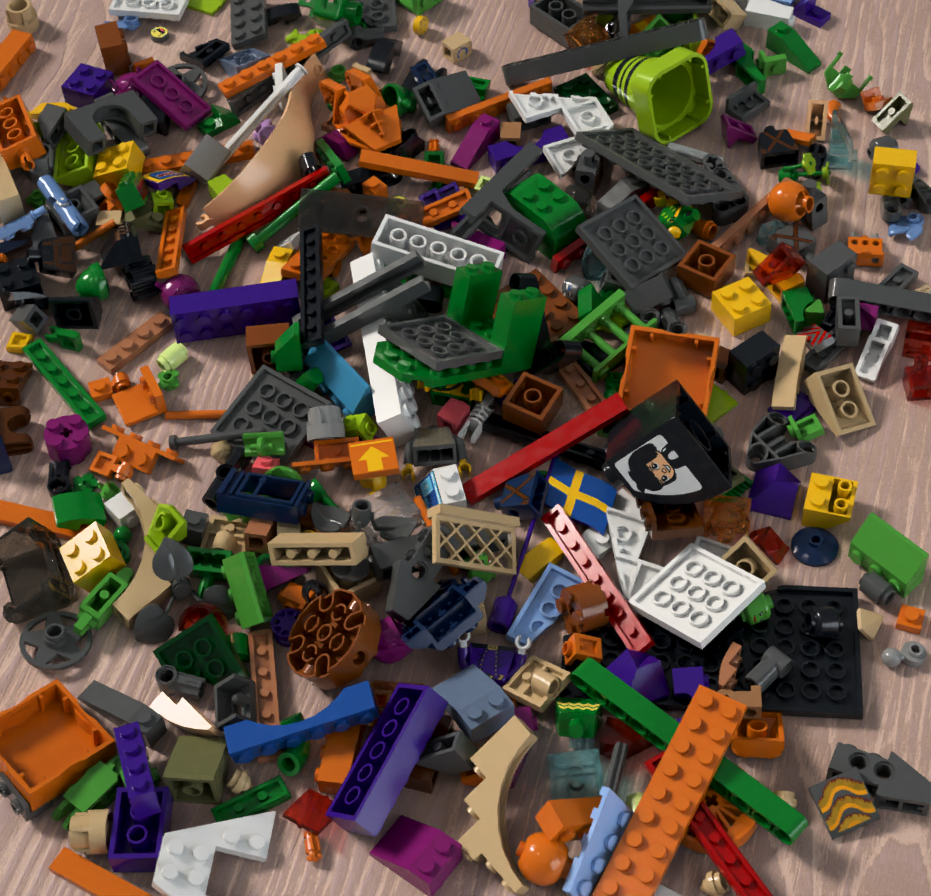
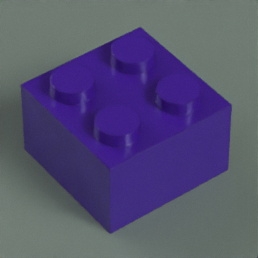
M81 63L61 86L65 102L80 108L94 103L95 99L110 92L114 93L110 83V79L115 82L114 73Z

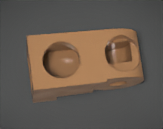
M751 685L750 691L733 692L726 688L717 691L722 695L747 705V711L743 719H761V685Z

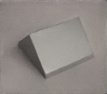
M206 134L179 171L180 173L195 177V179L207 182L215 177L231 152L210 135Z

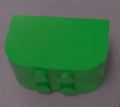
M535 173L504 193L514 210L547 232L538 251L548 259L552 260V256L580 238L575 229L586 221L583 210L571 196L545 176Z

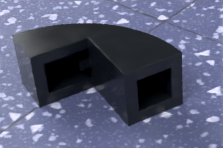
M385 37L380 38L370 52L366 67L371 68L373 72L389 75L393 55L400 56L403 41Z

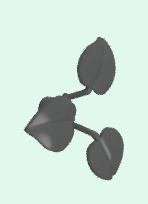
M365 499L355 500L350 509V514L342 508L326 506L317 502L313 503L311 510L313 525L324 533H337L340 528L346 529L351 521L356 527V532H360V529L365 528L371 520L374 530L380 531V537L391 541L401 536H411L418 524V519L399 516H382L375 520V513L371 512L372 504ZM364 558L357 565H330V570L340 579L359 581L368 575L370 563L368 559Z
M164 537L154 554L152 569L160 579L172 580L173 594L170 596L171 598L164 612L157 604L148 605L139 612L134 624V637L139 642L160 643L171 637L174 632L175 623L173 618L167 614L170 612L176 598L182 600L192 595L197 602L202 603L198 610L199 616L203 619L213 613L218 623H224L233 619L235 612H237L235 603H232L229 599V588L223 585H213L204 591L203 599L195 593V590L191 589L190 580L186 577L193 570L191 554L179 542L169 537Z

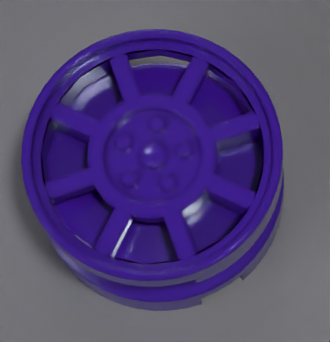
M287 608L278 611L273 616L271 627L274 639L279 645L290 647L291 643L288 641L290 630L298 618L297 615L301 613L300 611Z

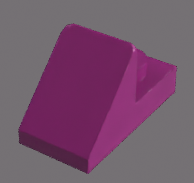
M725 114L721 115L722 136L728 149L738 139L752 144L758 139L752 125Z

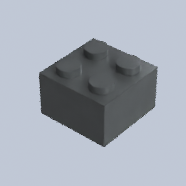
M838 240L809 260L805 286H807L810 294H813L815 299H820L822 304L828 301L829 281L832 278L840 277L854 280L857 253Z

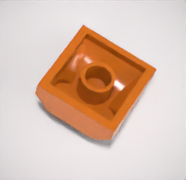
M762 712L761 719H742L732 739V752L741 758L761 757L774 759L779 757L783 753L785 746L782 713Z

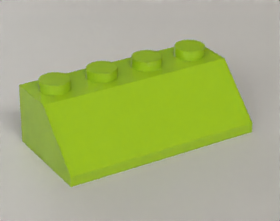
M97 123V126H98V127L103 131V133H104L103 127L100 125V123ZM66 132L56 147L53 178L57 183L71 187L83 186L93 181L98 154L88 157L70 134Z

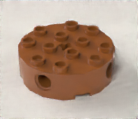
M342 588L333 590L332 593L325 597L320 595L312 600L299 614L290 630L288 641L291 645L289 653H287L288 664L298 676L305 678L313 686L323 690L341 688L354 679H358L378 652L381 634L378 613L370 604L362 601L354 592Z

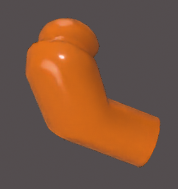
M837 100L828 102L827 119L832 126H837L841 121L836 114L839 111L837 108H841V104Z

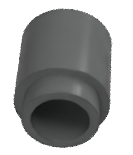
M874 571L870 574L868 572L865 573L859 580V590L878 605H888L896 594L893 585Z

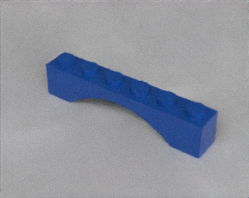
M365 681L344 688L337 698L325 709L300 722L287 725H266L247 719L225 726L223 729L230 757L236 764L248 763L253 758L262 755H273L278 750L287 747L294 748L305 741L319 740L333 732H344L358 724H369L374 719L379 718L380 713L374 691L369 681Z

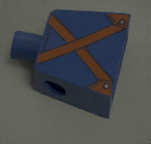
M533 470L511 479L505 483L502 496L494 498V506L498 511L502 510L506 515L520 517V520L541 518L550 483L538 470Z

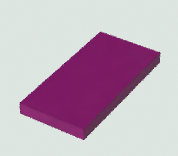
M159 60L154 61L130 79L131 84L185 131H188L212 113L211 106Z

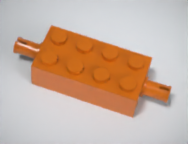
M20 94L9 99L2 97L3 102L0 99V154L10 170L22 166L24 170L31 171L29 165L33 170L35 167L33 160L46 154V150L30 111Z

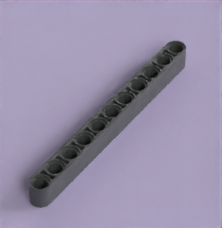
M701 17L509 63L501 68L506 86H511L698 42L709 38L705 19Z

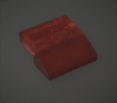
M908 320L902 357L931 361V323Z

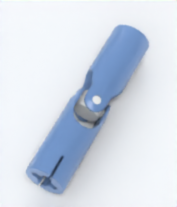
M44 175L39 178L37 187L71 233L77 237L84 235L89 229L88 223L72 202L67 199L64 191L51 175Z

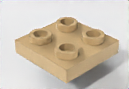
M211 515L200 548L232 551L234 555L245 551L244 532L249 521L243 523L240 519L229 522L224 516Z
M532 654L502 689L508 697L543 713L569 684L571 673Z

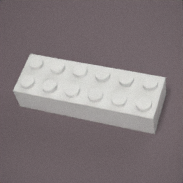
M385 214L371 243V252H373L377 259L380 258L385 265H389L416 250L424 259L426 268L416 272L415 275H422L425 278L449 286H453L456 267L466 266V264H482V262L488 261L494 263L495 267L501 270L505 252Z

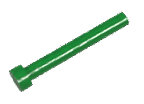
M332 172L258 233L252 231L245 237L246 240L259 253L266 247L264 243L342 180L335 172Z
M247 235L229 245L208 291L224 288Z

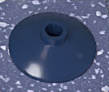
M820 527L803 528L793 536L791 541V551L794 557L801 563L812 567L830 564L837 557L839 550L838 541L835 536Z

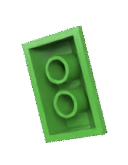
M872 512L852 539L848 556L855 564L862 566L869 573L876 572L893 585V589L898 595L905 598L923 581L929 554Z
M243 551L223 559L221 572L224 579L228 580L230 586L228 596L230 601L235 603L237 610L235 612V619L238 626H241L243 630L271 622L273 612L255 552Z

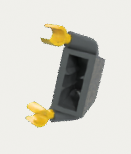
M432 425L429 428L418 429L415 437L410 439L404 446L403 464L405 467L401 470L403 481L405 482V476L411 474L412 482L416 480L412 465L418 467L457 464V462L460 463L458 466L460 479L462 478V470H466L470 477L471 465L466 462L468 457L463 439L452 434L449 427Z

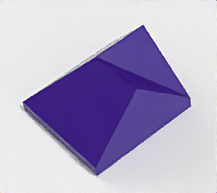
M781 463L756 471L745 510L791 520L801 481Z
M626 649L606 667L607 670L651 702L670 696L661 661L650 654Z

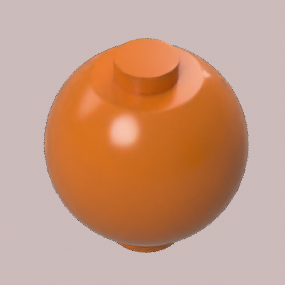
M789 180L780 182L773 187L767 196V204L771 214L776 219L782 222H794L801 219L806 212L812 211L814 199L812 196H809L808 191L803 185Z
M543 831L531 834L525 842L521 840L515 853L519 857L518 867L522 875L531 883L540 886L555 884L560 878L566 879L574 860L568 856L569 849L566 843H562L561 840L550 842Z

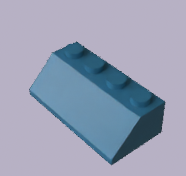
M326 340L325 344L310 348L304 364L307 369L306 371L318 367L323 373V382L318 386L320 392L323 395L327 394L331 403L342 409L341 412L345 418L348 415L367 413L370 417L373 416L375 409L372 391L368 383Z

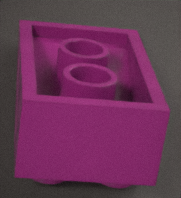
M404 815L397 819L369 852L371 857L427 896H433L463 860L462 844L441 830Z

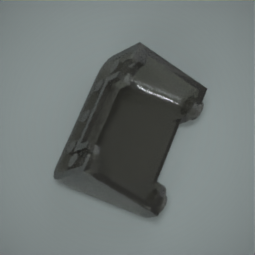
M27 517L0 537V571L4 574L11 602H7L3 606V616L9 623L14 624L34 619L44 613L69 607L78 600L72 578L59 550L61 547L60 540L53 531L30 517Z

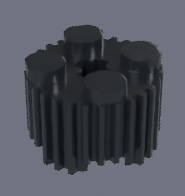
M144 255L143 261L122 265L125 282H127L129 290H132L129 293L133 302L162 293L160 288L155 286L157 281L155 277L156 266L152 264L149 255Z

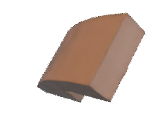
M734 641L728 648L721 664L718 690L726 688L733 691L738 682L736 680V672L743 659L741 657L742 646Z

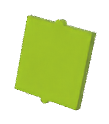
M190 0L186 8L213 16L219 9L223 8L222 6L228 0Z
M714 383L708 412V419L711 423H715L738 405V402L728 395L726 390L723 391Z

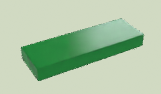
M278 775L211 808V813L217 823L261 814L292 798L283 779Z

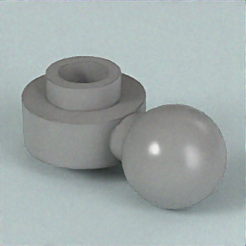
M909 641L903 645L901 651L892 647L885 649L881 659L888 667H896L901 661L907 666L919 667L923 664L927 651L919 642Z

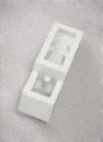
M877 318L855 369L859 379L875 384L899 332L898 324Z

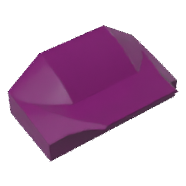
M337 129L317 138V140L323 138L336 156L345 161L359 153V148L350 145Z

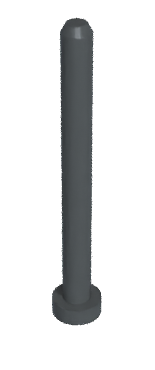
M260 427L178 438L177 435H170L168 441L170 449L175 451L181 446L243 439L242 435L244 433L266 432V430Z

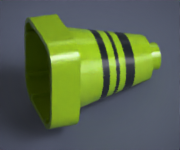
M678 47L661 57L634 56L609 62L604 69L606 88L636 114L640 133L658 143L666 145L702 125L711 114L713 97L706 58L700 53L684 47Z

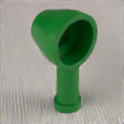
M313 478L311 480V490L314 491L313 503L321 501L326 506L339 507L328 496L322 485Z

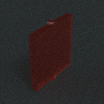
M309 788L283 813V818L293 822L298 828H303L318 836L332 822L325 814L333 800L328 795L324 796Z

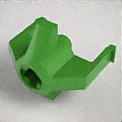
M838 52L835 59L824 71L827 89L838 98H857L869 81H872L873 77L869 75L859 88L855 86L851 80L853 76L849 74L850 68L845 65L840 72L833 68L843 55V53Z

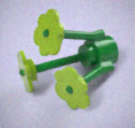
M810 152L804 153L801 164L783 166V169L779 170V183L785 177L798 182V177L823 175V179H827V185H829L831 174L829 162H826V167H822V171H816V161ZM803 168L806 172H798L796 169ZM818 181L816 187L822 191V187H820L821 182Z

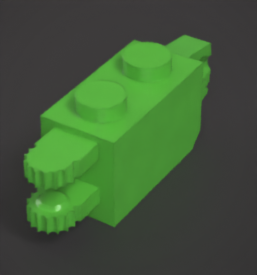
M125 567L116 575L109 572L82 601L79 613L76 616L79 620L73 626L75 634L82 637L90 628L99 631L113 615L112 604L126 591L133 580L134 572L131 568Z
M119 754L105 764L100 760L94 766L88 768L84 776L67 789L63 795L64 801L55 808L51 815L57 822L61 821L63 817L72 811L62 824V827L67 831L69 830L71 817L75 813L94 809H106L116 799L117 787H122L120 782L122 778L119 772L122 770Z

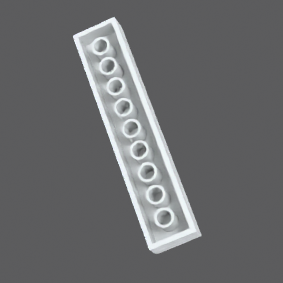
M373 252L350 262L353 284L385 267L380 258L377 259ZM383 290L377 293L376 295L364 300L363 302L357 304V308H360L366 305L367 303L379 298L380 296L388 293V291ZM381 317L362 327L361 331L376 421L388 437H393L394 444L398 447L415 437L417 430L421 427V422L416 415L418 406L413 398L415 390L412 383L401 382L373 363L377 342L386 341V338L378 334L379 325L401 322Z

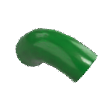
M299 712L279 722V724L287 725L305 719L302 713ZM310 740L302 742L294 748H285V751L277 759V765L281 773L291 777L303 769L309 759Z

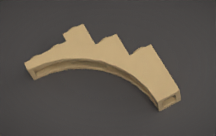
M127 478L121 483L122 494L133 506L141 522L145 537L148 534L158 502L154 498L146 496L140 484L137 482L133 483ZM146 541L142 561L136 576L126 591L112 604L113 614L128 629L134 626L139 612L144 607L151 604L159 605L172 594V581L160 579L152 569V560L155 552Z
M515 715L470 758L476 765L473 767V770L483 781L464 801L469 805L467 811L478 821L458 842L462 844V854L469 861L484 862L494 874L498 872L504 879L501 883L511 894L515 892L524 895L530 887L520 874L510 852L506 834L505 811L508 791L515 771L526 752L538 740V737L522 719Z

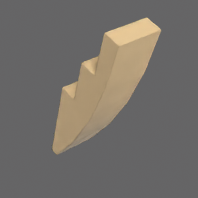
M785 335L773 390L771 405L773 410H795L797 394H799L801 377H803L807 335Z

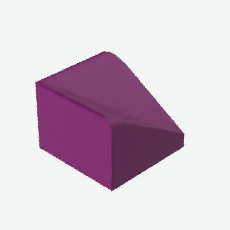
M859 302L861 330L872 332L877 320L879 306Z

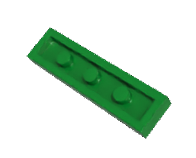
M323 138L316 140L315 142L319 147L316 151L331 173L335 172L344 184L351 181L343 163Z

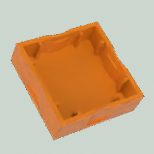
M631 325L625 354L626 366L618 393L628 410L633 409L673 381L678 380L708 418L720 349V338L691 333L677 334L663 329Z
M58 679L30 694L16 706L0 712V772H4L28 803L31 812L65 792L72 784L77 783L84 776L87 769L94 766L100 760L105 764L116 756V743L112 736L95 718L88 715L81 708L78 700Z

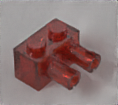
M919 355L915 356L913 366H907L904 369L902 383L907 401L931 400V365H928L929 359L926 355H921L920 360Z

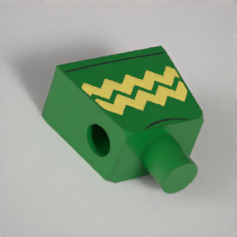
M556 697L554 723L558 735L575 739L595 738L602 725L603 706L593 699Z

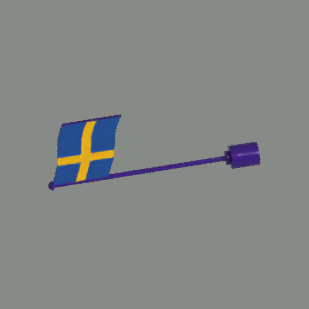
M558 455L553 457L545 478L550 484L544 505L552 509L559 503L563 506L571 520L590 527L604 537L608 524L606 516L607 506L613 508L617 490L601 479L574 469L561 461ZM537 519L531 520L516 565V575L512 577L507 595L495 598L487 627L495 633L507 634L512 626L518 605L511 595Z

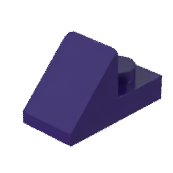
M801 0L793 6L794 16L818 28L823 26L831 17V12L816 6V0Z

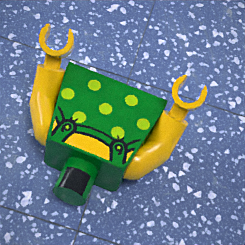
M657 191L659 198L653 197L656 206L663 207L667 205V207L663 208L658 219L677 241L686 237L690 233L695 221L700 219V212L695 208L692 209L691 206L681 205L679 201L672 198L669 200L666 198L665 192Z

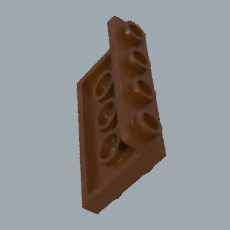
M0 360V406L21 405V392L34 370L33 363Z
M636 498L637 508H640L641 520H644L645 531H649L652 540H671L678 537L694 538L698 535H704V525L695 503L667 505Z

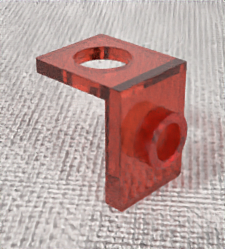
M770 526L754 530L748 536L775 565L780 564L790 549Z

